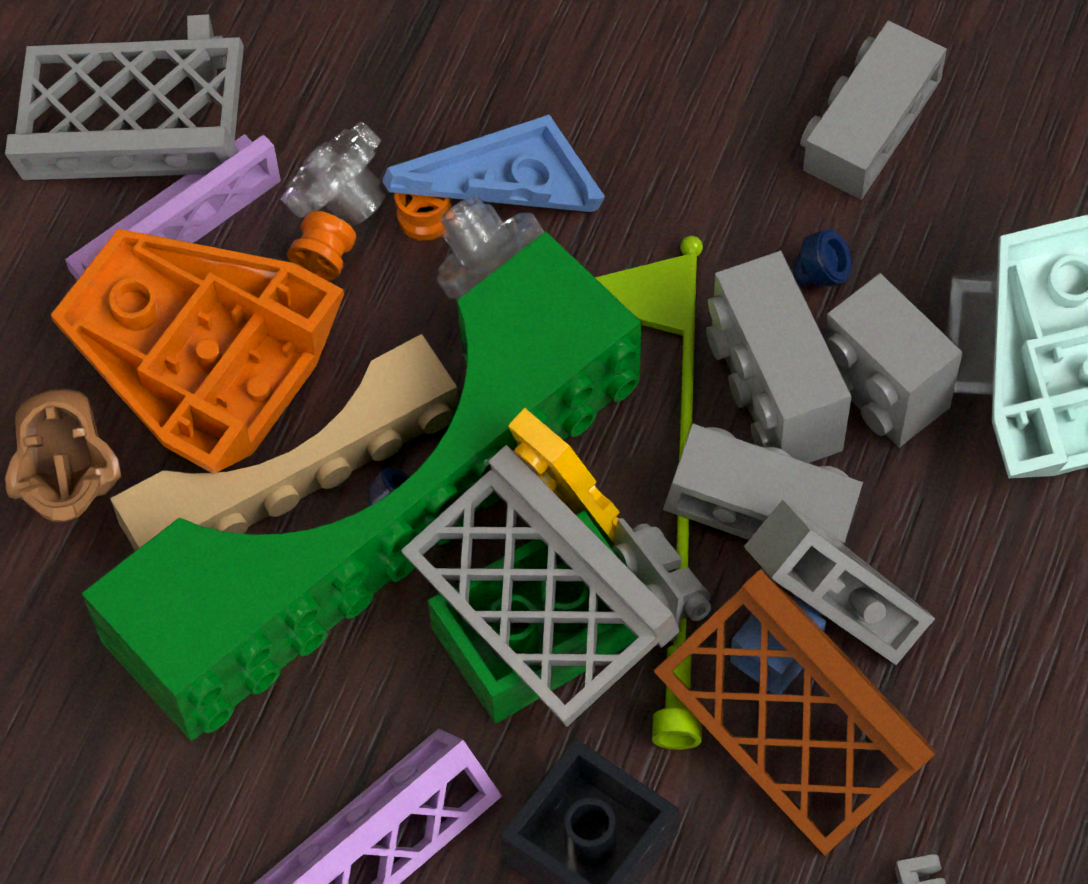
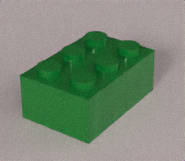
M582 511L576 516L613 552L587 513ZM533 539L515 550L514 569H547L548 546L541 539ZM557 556V569H570ZM504 557L483 569H504ZM470 581L468 604L475 611H501L503 581ZM513 581L511 611H545L546 581ZM556 581L554 611L589 612L590 589L582 581ZM460 582L452 586L458 593ZM441 594L428 600L433 632L494 724L499 723L539 699ZM599 599L598 612H612ZM487 623L500 636V623ZM510 623L509 647L516 654H542L544 623ZM554 623L552 654H586L588 623ZM597 624L596 654L614 655L631 645L637 637L624 624ZM527 665L541 679L542 666ZM551 666L550 690L553 691L584 673L586 666Z

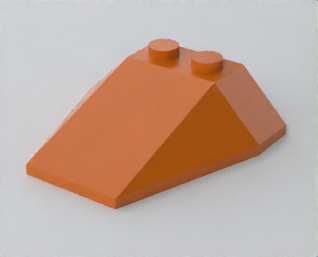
M117 229L52 312L51 318L164 447L215 474L253 455L315 369L343 299L344 291L342 288L295 263Z

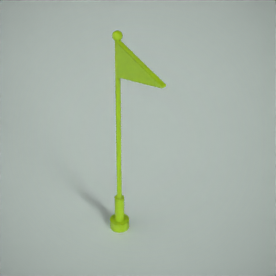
M687 236L682 240L680 249L683 256L595 277L641 321V325L683 336L679 461L692 427L697 256L703 250L702 241L696 236ZM679 515L677 516L676 552L682 558L680 568L676 570L688 567L689 519ZM686 619L679 621L678 628L680 632L677 634L673 646L667 648V658L686 641ZM691 654L673 670L689 689L691 688ZM666 685L665 709L653 714V743L662 748L675 750L690 749L700 745L702 723Z

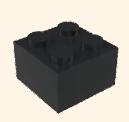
M576 738L500 835L503 861L536 884H641L677 836L679 808Z

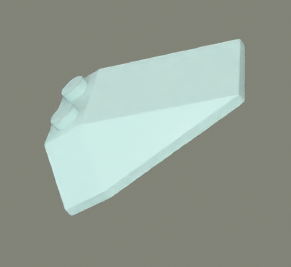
M1088 215L1002 235L999 238L992 424L1008 478L1055 476L1088 467Z

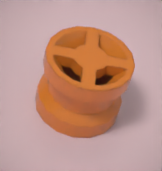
M395 193L397 222L401 231L408 237L419 241H428L442 236L449 229L452 223L451 198ZM428 206L434 208L426 212H417L420 208H427Z
M323 211L308 212L300 225L301 238L294 240L287 252L288 260L327 281L335 280L343 268L341 257L343 253L349 252L357 239L356 233L349 224L333 214Z

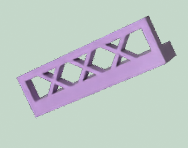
M245 134L242 135L234 143L238 153L208 174L185 175L66 258L69 271L78 280L117 229L189 243L196 242L281 182L274 145L265 135H262L254 142Z
M438 728L254 884H329L334 879V884H348L351 864L363 854L380 856L377 878L370 884H400L499 800L502 795L464 740ZM462 770H465L479 792L460 808L443 807L447 783ZM430 798L429 805H422ZM410 814L428 815L424 838L413 848L396 847L399 824ZM442 816L448 817L446 820H444V821L441 823V817H442ZM383 838L382 845H375ZM394 857H401L393 864Z

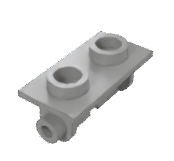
M623 518L618 519L614 544L611 549L632 573L673 613L677 625L679 626L680 620L689 617L693 621L706 617L711 610V604L709 603L710 593L703 587L689 567L668 573V571L680 568L682 558L664 537L662 531L657 527H650L648 524H640L632 530ZM677 634L670 641L676 640Z

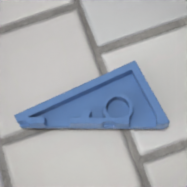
M550 115L388 167L382 180L387 190L394 193L585 212L598 210L605 198Z

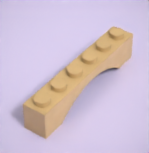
M421 334L371 360L360 386L343 410L318 434L292 451L258 465L228 472H217L215 474H191L163 470L110 498L118 522L135 551L179 517L203 527L244 534L249 526L268 516L277 517L291 511L299 503L300 499L320 488L330 489L338 486L350 476L352 471L372 460L383 461L390 458L401 449L404 443L423 433L433 434L445 428L452 421L459 405L457 386Z

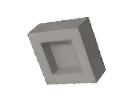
M209 14L187 16L188 40L224 38L223 35L214 36ZM209 56L194 71L209 83L217 76V69L226 68V56ZM193 82L195 92L200 91L201 88Z

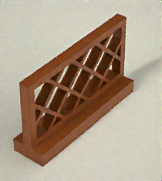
M759 569L742 585V588L654 670L656 675L824 856L936 753V750L782 586L770 578L764 569ZM743 604L761 622V649L725 648L726 621ZM717 630V647H699ZM769 632L786 650L769 649ZM690 654L716 655L715 691L690 690L673 670ZM725 655L760 656L759 693L724 692ZM768 657H794L804 668V695L767 693ZM812 678L829 696L811 695ZM698 698L715 699V716ZM723 699L759 701L758 737L733 736L723 726ZM767 701L803 702L802 739L766 737ZM811 703H834L841 707L848 715L847 741L810 739ZM855 723L872 742L855 741ZM741 744L758 745L757 761ZM766 745L802 747L801 783L775 782L765 771ZM810 747L847 749L846 785L809 783ZM854 749L881 750L898 770L881 786L853 785ZM785 791H801V808ZM809 792L846 793L845 819L827 836L808 817ZM853 794H871L853 811Z

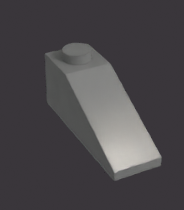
M783 499L744 546L771 579L895 665L898 664L935 619L928 611L825 529Z

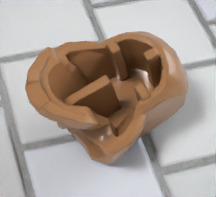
M67 388L49 389L33 394L21 402L15 415L17 451L9 463L5 477L7 495L10 498L23 499L33 510L52 522H66L77 518L86 511L95 497L106 495L116 484L117 480L121 478L118 458L109 445L99 438L90 401L82 392Z

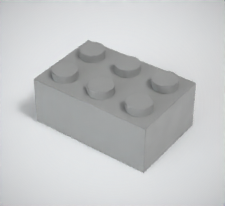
M778 251L715 273L714 297L708 299L712 326L706 328L707 339L717 360L725 358L732 373L728 376V381L736 404L739 408L747 406L754 423H751V433L755 445L782 449L792 458L806 463L843 451L852 396L782 252Z

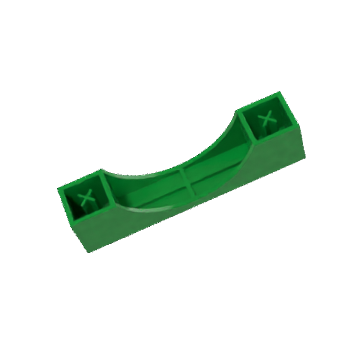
M546 231L457 300L462 357L467 369L464 389L457 411L440 443L422 466L400 487L377 503L354 515L324 526L283 534L252 535L231 533L203 527L179 517L82 593L101 642L191 742L203 732L212 733L223 726L231 717L233 708L251 693L257 695L271 687L278 679L281 669L298 655L304 657L314 652L326 639L327 631L343 618L352 619L362 613L373 600L374 593L390 580L393 582L400 581L412 572L415 567L403 555L401 550L492 469L488 461L507 445L512 451L515 450L518 444L508 425L524 408L564 440L569 435L577 437L593 423L597 412L612 400L615 402L624 400L636 388L640 380L641 321ZM493 491L475 508V511L481 506L484 509L490 508L501 498ZM464 518L454 527H463ZM440 539L437 544L443 545L452 539Z

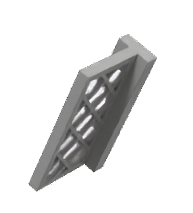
M240 37L26 46L15 134L7 135L5 155L22 180L208 174L238 153L234 143L244 45ZM209 56H227L226 69L209 83L194 71ZM155 59H170L177 65L156 85H153L141 73ZM103 61H117L123 69L101 88L87 75ZM64 63L70 71L47 90L39 82L41 64ZM188 76L201 90L178 109L165 95ZM135 78L147 92L124 111L111 97ZM81 80L94 94L70 113L58 99ZM224 89L222 97L219 93ZM37 91L41 94V96L38 97V98H37ZM212 99L222 109L220 126L196 127L189 119ZM157 102L172 114L156 129H142L135 122ZM104 103L118 116L102 131H88L81 124ZM51 105L65 118L49 133H32L34 120Z
M506 445L488 461L492 469L406 545L401 552L561 722L568 727L655 645L658 644L662 648L680 631L673 613ZM494 491L508 505L506 527H473L475 508ZM517 515L529 527H516ZM464 518L463 527H454ZM440 539H463L461 569L434 568L425 559L423 554ZM473 539H506L504 569H471ZM515 539H541L548 546L547 569H514ZM557 556L570 569H557ZM446 580H460L459 593ZM470 581H503L501 611H475L468 604ZM513 581H546L545 611H511ZM556 581H582L590 589L589 612L554 611ZM599 599L612 612H598ZM487 623H500V636ZM510 623H544L543 653L516 654L509 647ZM554 623H588L587 653L552 654ZM597 624H624L637 637L620 655L596 654ZM527 665H541V679ZM551 666H586L585 687L565 705L550 690ZM595 666H607L595 677Z

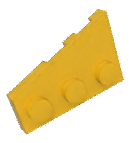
M524 408L508 425L518 444L513 452L575 515L585 511L603 538L613 546L617 520L619 519L616 516L620 512L594 486L597 481L572 448Z

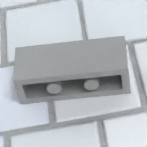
M889 20L876 39L869 36L857 54L855 60L856 68L849 78L841 76L838 79L828 99L829 108L822 118L815 115L808 123L802 135L800 145L805 147L803 171L862 200L940 83L947 49Z
M692 424L663 510L750 540L783 499L844 545L863 482L848 477L837 468L830 466L818 467L794 459L782 449L760 447L736 439L730 432L717 427L704 428Z

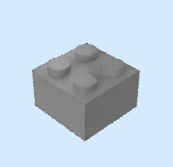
M881 273L828 313L824 341L852 396L851 401L861 410L865 423L873 432L879 436L886 435L900 448L950 408L962 351Z

